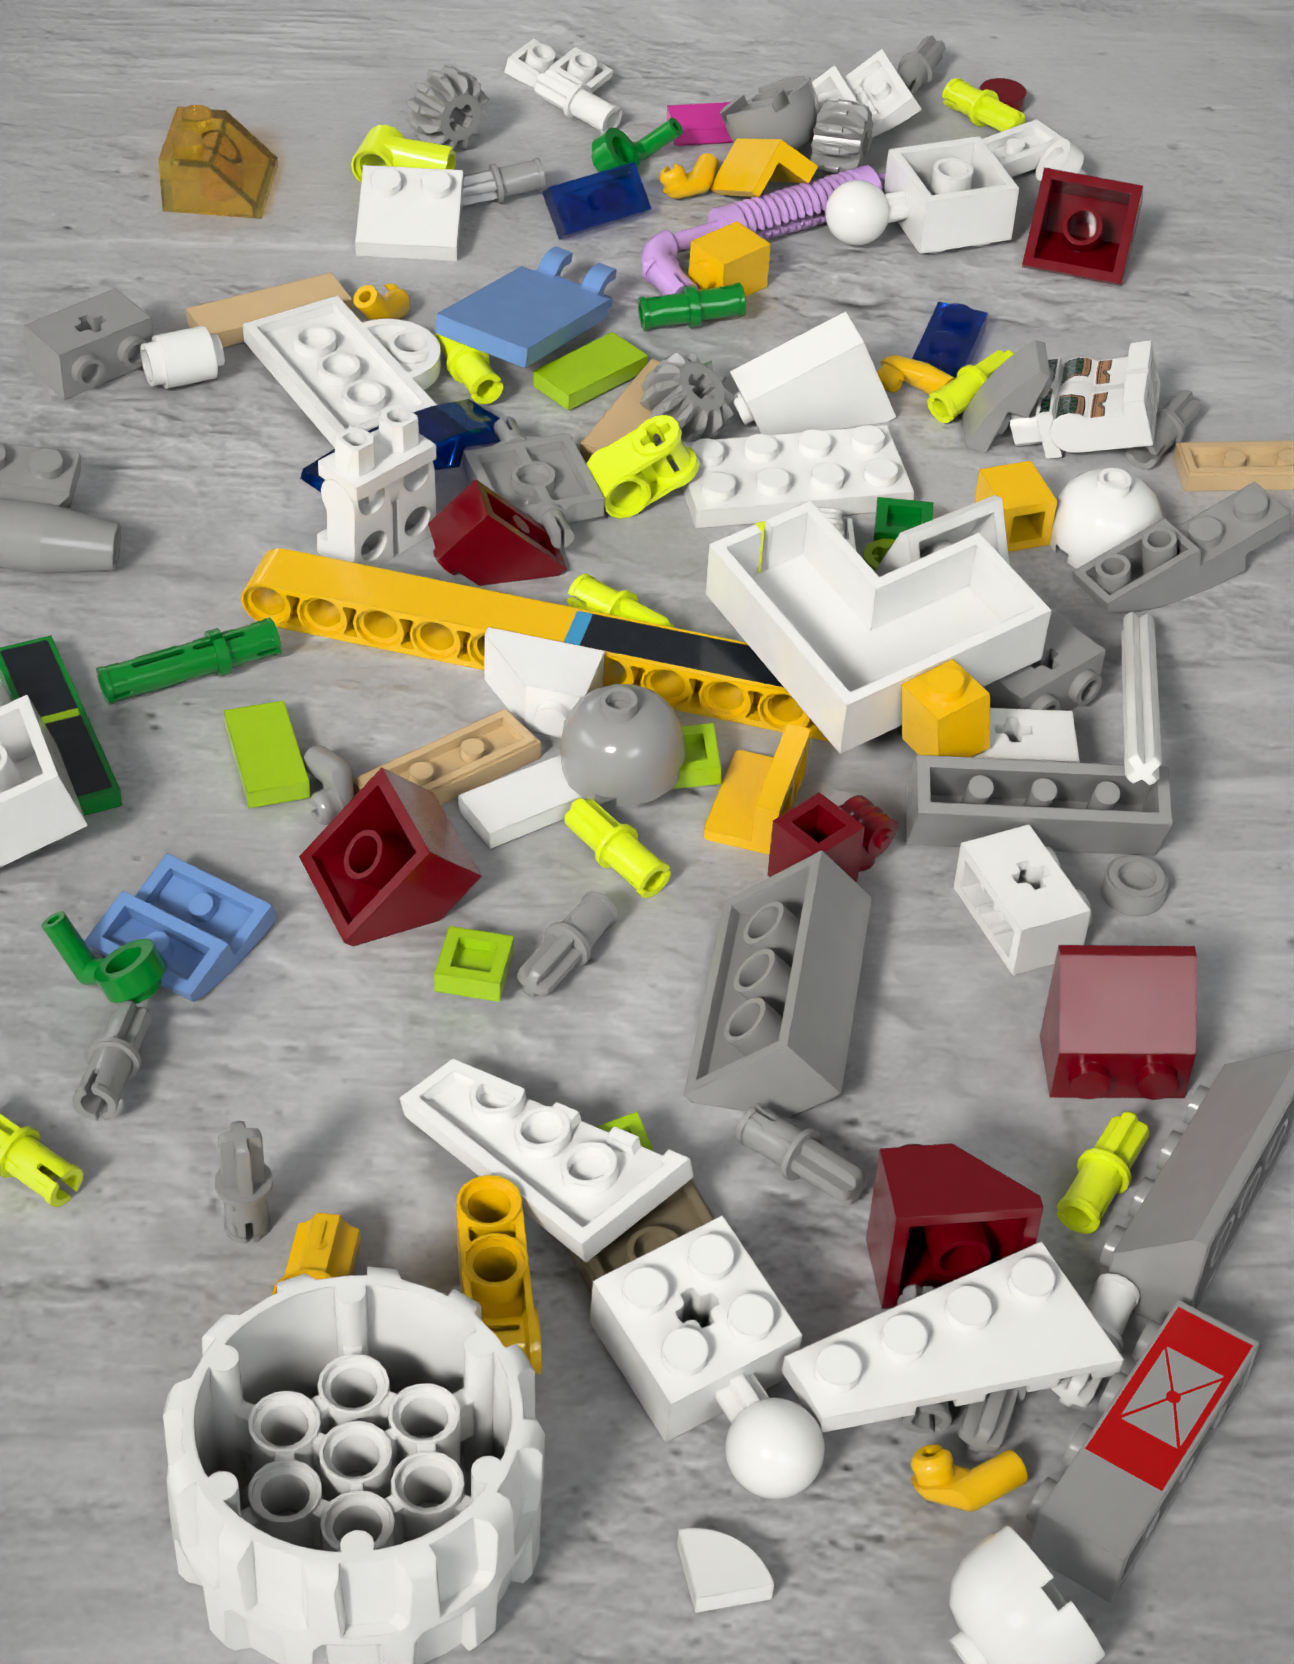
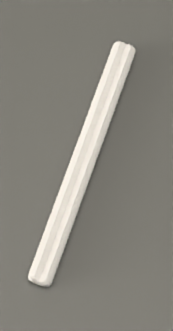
M1132 611L1123 618L1124 629L1121 631L1125 776L1132 784L1144 780L1148 785H1152L1160 779L1159 766L1162 764L1155 621L1148 613L1138 617Z

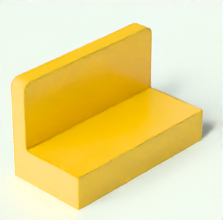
M736 138L713 180L710 190L717 195L759 197L768 181L809 183L818 165L781 139Z
M787 724L774 757L744 750H736L734 752L704 826V838L706 840L769 855L773 820L794 807L807 770L811 729Z

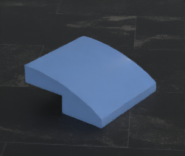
M166 853L135 896L123 890L84 942L90 950L107 957L110 953L129 942L138 939H150L167 963V969L161 978V986L195 1002L217 986L253 950L278 917L272 904Z

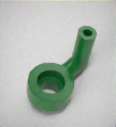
M671 118L635 142H632L621 130L609 128L592 142L591 158L593 165L601 175L615 181H621L638 169L639 161L649 158L683 134L682 126L678 120Z
M64 911L54 913L42 923V929L76 979L84 985H99L110 1002L121 1003L132 1000L135 1004H138L150 998L161 987V978L167 969V963L150 939L134 940L119 947L106 958H95Z

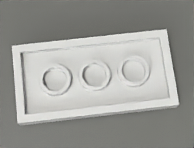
M862 425L856 428L823 431L812 429L799 433L775 435L754 434L749 437L715 440L703 438L692 442H683L685 446L690 447L696 453L700 463L695 477L689 483L682 486L695 528L762 522L810 500L816 507L839 509L843 511V516L876 513L877 497L913 500L914 498L913 487L887 425ZM674 461L676 470L678 471V466Z

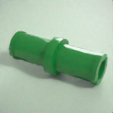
M738 282L734 283V285L697 290L695 285L684 286L680 293L646 298L639 297L638 314L643 331L686 323L689 328L700 327L701 322L706 320L745 316L746 299L743 286Z

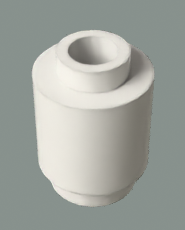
M204 325L155 335L152 337V342L144 343L140 346L144 373L151 387L163 385L165 389L215 379L217 378L218 367L223 366L225 363L224 351L219 336L217 334L210 335Z

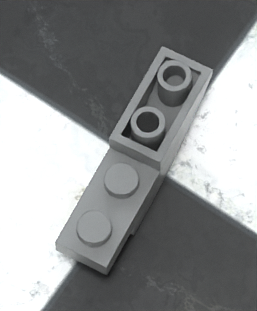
M1254 481L1177 527H1174L1168 520L1163 518L1072 571L1073 580L1107 612H1132L1172 604L1213 588L1245 571L1246 554L1291 528V512Z

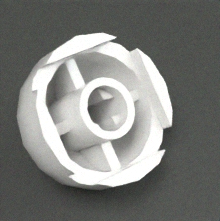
M1101 468L1081 473L1062 488L1056 499L1057 506L1050 547L1055 552L1056 545H1058L1061 550L1068 553L1067 563L1077 569L1162 520L1163 517L1158 498L1147 483L1122 469Z
M1007 1525L994 1535L990 1534L979 1542L961 1561L953 1577L949 1605L961 1631L949 1640L964 1664H1097L1105 1657V1653L1089 1625L1072 1601L1068 1604L1051 1582L1054 1577L1025 1541Z

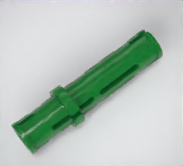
M270 617L250 625L223 632L215 628L206 631L203 638L193 640L192 642L168 647L120 663L97 667V679L104 700L109 706L130 697L167 688L201 676L214 673L218 677L229 675L234 667L258 659L261 660L280 655L282 653L280 636L275 623Z

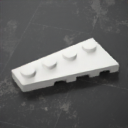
M451 1059L400 1097L403 1112L407 1119L479 1177L493 1175L511 1181L521 1194L523 1212L585 1262H588L694 1177L690 1158L669 1149L664 1155L641 1146L639 1137L615 1126L610 1132L601 1130L581 1121L580 1113L577 1110L558 1102L553 1106H545L526 1097L524 1088L455 1059Z
M1041 1241L785 1356L782 1373L803 1407L815 1418L821 1432L824 1433L915 1415L917 1407L953 1400L956 1407L982 1402L985 1400L987 1393L1025 1386L1028 1393L1058 1387L1060 1379L1091 1373L1093 1380L1113 1376L1116 1372H1120L1124 1359Z

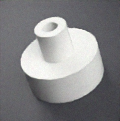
M1068 139L1056 141L1045 151L1039 160L1036 168V178L1041 182L1044 167L1087 175L1081 169L1084 161L1083 151Z

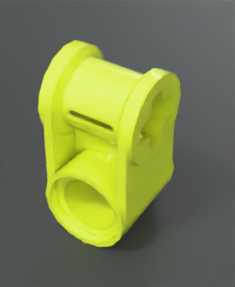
M660 415L646 420L637 429L609 446L597 450L586 463L605 498L604 509L612 517L622 519L638 514L646 506L672 490L689 483L697 474L700 465L696 453L682 442L681 427L673 417ZM654 434L660 436L663 444L658 446L654 439ZM674 459L678 466V471L672 469L669 461Z

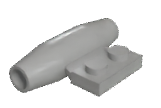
M0 442V568L37 573L110 571L116 569L121 545L120 524L66 509V507L71 508L81 472L80 452Z

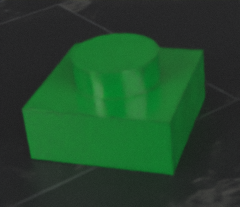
M877 497L873 541L879 539L896 540L901 532L933 520L934 502Z

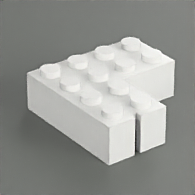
M811 500L765 520L761 562L762 572L758 573L762 531L756 524L709 544L706 595L840 754L901 726V684L951 659H954L984 687L1042 658L1052 610L980 533H976L880 577Z

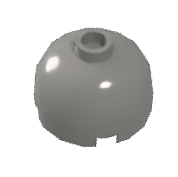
M795 76L758 88L760 94L748 101L742 95L727 104L720 111L726 130L733 143L736 138L781 139L801 153L800 147L809 142L814 135L813 129L816 126L817 114L820 112L811 78L805 79L804 76Z
M613 684L597 688L580 698L564 721L560 749L562 771L568 785L584 799H593L596 803V794L603 797L616 798V806L632 807L654 801L673 789L679 780V769L683 763L685 765V737L681 723L671 705L651 689L636 684Z

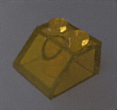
M204 105L177 107L158 158L162 209L165 212L262 219L277 171L278 157L226 110L210 109Z

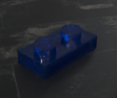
M635 162L550 186L542 192L559 240L637 217L652 209Z
M938 301L912 359L928 363L956 378L957 372L963 366L971 364L986 330L988 312L971 309L969 306L960 303L948 304Z

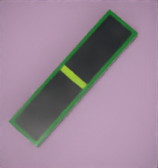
M52 636L0 647V679L7 690L11 701L28 695L57 744L84 816L122 806L120 787Z

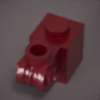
M818 792L773 820L767 876L771 877L822 850L857 882L859 872L870 869L875 863V858L889 847L896 835L898 822L887 813H883L878 806H874L863 795L853 796L838 807Z

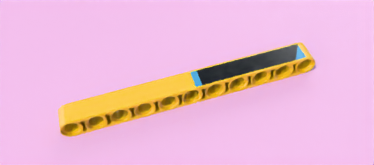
M274 548L267 551L262 556L242 591V606L247 614L256 621L270 617L278 628L484 670L485 633L488 627L605 651L603 687L613 684H636L655 691L677 711L778 732H784L786 725L792 724L811 729L810 738L830 742L746 642L285 548Z

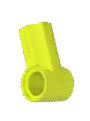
M377 125L367 133L352 158L351 168L354 176L360 183L362 181L363 165L455 170L456 151H453L451 146L406 139L394 127Z

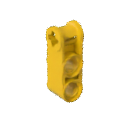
M493 1175L475 1177L462 1186L456 1201V1248L460 1291L481 1305L482 1322L498 1337L504 1347L517 1344L525 1352L535 1371V1375H538L542 1372L541 1335L538 1310L533 1304L522 1197L519 1189L511 1181L503 1177Z

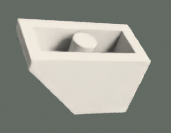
M488 627L485 633L484 680L510 713L530 732L562 738L564 721L579 699L593 690L603 687L605 651Z

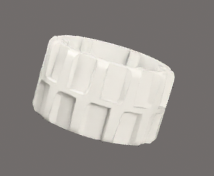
M367 1267V1275H349L319 1280L304 1273L277 1283L276 1294L267 1297L241 1315L224 1314L202 1336V1359L191 1378L174 1384L167 1395L163 1412L168 1458L166 1478L168 1505L178 1574L187 1582L203 1586L209 1627L213 1634L226 1647L234 1651L253 1648L279 1664H425L446 1654L459 1644H462L468 1651L481 1644L495 1632L497 1604L504 1596L510 1582L524 1583L533 1574L539 1556L545 1432L535 1417V1371L525 1352L517 1344L508 1347L502 1345L498 1337L482 1322L481 1305L456 1289H453L447 1296L434 1289L402 1280L397 1269ZM420 1434H432V1435H434V1436H432V1437H430V1438H418V1437H415V1436L420 1435ZM464 1441V1467L471 1475V1497L464 1494V1477L459 1467L460 1442ZM281 1442H295V1444L288 1446L277 1445ZM248 1453L251 1454L253 1478L251 1481ZM358 1471L367 1473L363 1476L351 1477L346 1475L350 1472ZM249 1484V1507L241 1511L239 1490ZM422 1502H435L440 1504L436 1507L423 1508L416 1506L417 1504ZM284 1510L298 1511V1513L291 1516L274 1515Z

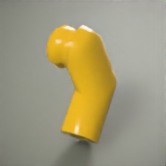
M705 153L698 157L691 172L686 174L683 166L674 163L671 170L669 166L665 167L659 175V180L664 185L663 192L673 199L706 193L718 173L720 163L714 155Z
M388 283L383 285L389 291L384 296L371 285L362 286L356 291L353 298L354 304L369 320H401L410 310V297L407 291L400 289L396 284Z
M896 354L887 356L880 361L882 367L877 370L884 389L891 393L898 391L904 381L930 394L955 379V377L928 363Z
M938 1444L921 1447L914 1453L911 1459V1467L914 1472L911 1477V1483L925 1500L967 1512L977 1511L1027 1484L1028 1473L1024 1463L1014 1451L1009 1449L973 1469L953 1464L952 1453L945 1448L943 1449Z

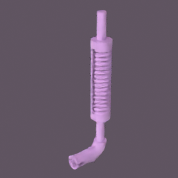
M863 165L839 172L838 174L810 180L809 183H800L799 185L786 187L782 190L779 189L775 192L761 194L759 197H751L743 201L715 207L709 212L708 223L675 233L664 230L653 235L642 249V276L648 283L653 284L662 295L680 293L684 286L695 285L697 290H699L697 285L679 268V262L676 260L677 253L690 250L692 240L736 221L764 240L824 224L826 222L825 209L827 201L837 187L848 181L864 180L874 184L884 192L886 172L877 174L869 165Z

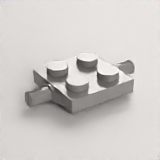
M507 416V424L504 417L498 419L494 424V431L498 435L500 442L489 447L463 451V469L470 483L477 479L542 524L550 538L551 544L555 548L561 549V541L564 548L571 545L574 541V532L570 529L568 523H576L580 520L604 516L605 498L570 433L546 437H525L521 434L516 420L513 417Z

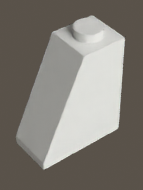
M847 312L730 371L739 392L733 394L735 397L732 402L744 425L754 421L761 434L799 433L812 429L821 431L884 423L896 418L865 343Z

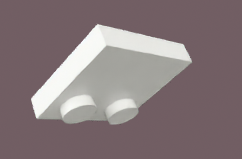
M363 165L355 237L356 256L457 261L464 184L463 170Z

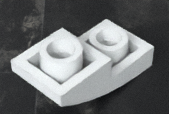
M534 38L508 57L504 71L513 78L531 87H535L536 78L539 73L551 70L576 85L579 83L587 84L591 88V93L607 82L613 73L612 69L597 61L591 54L583 52L577 47L561 56L550 46L542 44Z

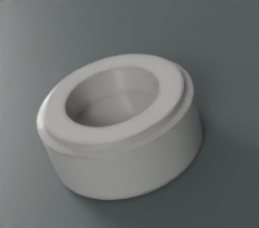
M1126 855L1112 860L1107 865L1101 892L1106 903L1114 910L1130 916H1146L1155 913L1162 907L1169 881L1165 870L1155 861L1143 856Z

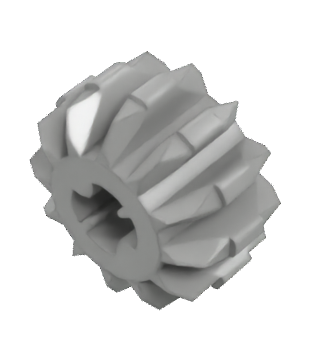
M444 65L441 71L428 69L425 83L414 82L418 92L415 97L406 100V103L412 110L406 121L415 130L414 135L418 137L419 141L451 146L453 149L455 147L466 149L470 135L480 136L477 126L480 121L489 118L484 109H482L489 98L480 89L481 84L477 82L474 76L467 72L463 73L455 67Z
M843 99L838 101L827 100L823 104L821 111L817 114V123L813 129L814 136L811 144L812 155L810 160L818 165L814 173L815 177L823 178L824 176L838 174L842 171L867 165L868 156L871 154L870 146L873 139L872 128L874 124L871 119L872 113L869 106Z
M675 352L672 356L665 357L646 376V380L641 384L644 396L639 403L651 412L650 418L660 415L673 417L681 427L682 442H693L703 438L713 439L728 424V420L733 416L729 405L735 396L723 387L727 377L716 375L713 371L712 361L701 364L694 352L685 356Z

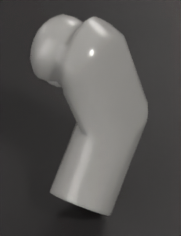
M316 745L307 750L303 757V763L306 771L322 782L324 791H317L310 798L309 803L316 807V809L311 811L317 822L328 825L354 798L352 768L345 760L325 746Z

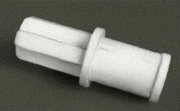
M551 70L539 73L536 78L535 94L564 110V115L568 119H580L600 130L601 133L609 128L618 127L622 118L620 107L591 93V88L587 84L579 83L576 85Z
M1106 1273L1100 1275L1095 1281L1092 1289L1093 1292L1086 1306L1121 1355L1124 1348L1121 1336L1132 1310L1138 1304L1140 1293L1134 1283L1118 1274ZM1091 1373L1060 1379L1058 1387H1053L1051 1390L1059 1396L1058 1402L1062 1405L1070 1407L1074 1404L1085 1408L1092 1403L1103 1378L1093 1380Z

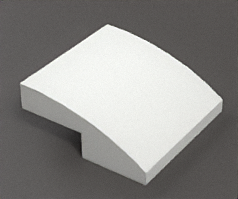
M882 49L845 77L841 75L834 65L812 82L818 98L820 111L827 100L838 101L843 99L869 106L872 113L871 119L874 123L872 137L894 128L922 110Z

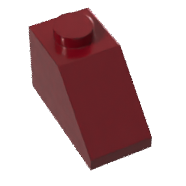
M477 479L468 485L428 523L435 545L433 554L437 562L448 573L452 575L460 573L478 586L555 577L567 569L560 549L555 548L551 544L544 526Z

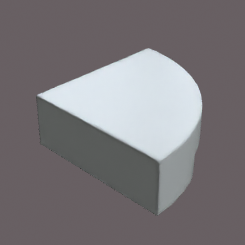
M678 1529L677 1546L695 1613L772 1599L774 1590L772 1577L763 1561L747 1545L727 1534L710 1529Z

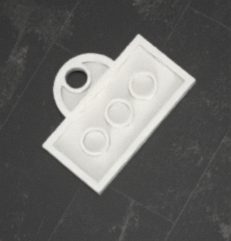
M339 296L243 324L245 344L334 448L335 434L349 427H362L369 433L379 429V411L394 403L401 404L417 415L419 430L438 424V405L424 390L429 388L440 374L441 351L437 338L426 328L399 319H375L361 322Z

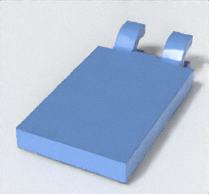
M555 246L546 252L537 270L534 271L521 266L437 313L435 333L522 368H527L607 319L608 309L612 306L613 297L605 295L604 291L608 283L616 279L617 269L598 263L588 271L582 285L560 277L563 268L572 262L573 252Z

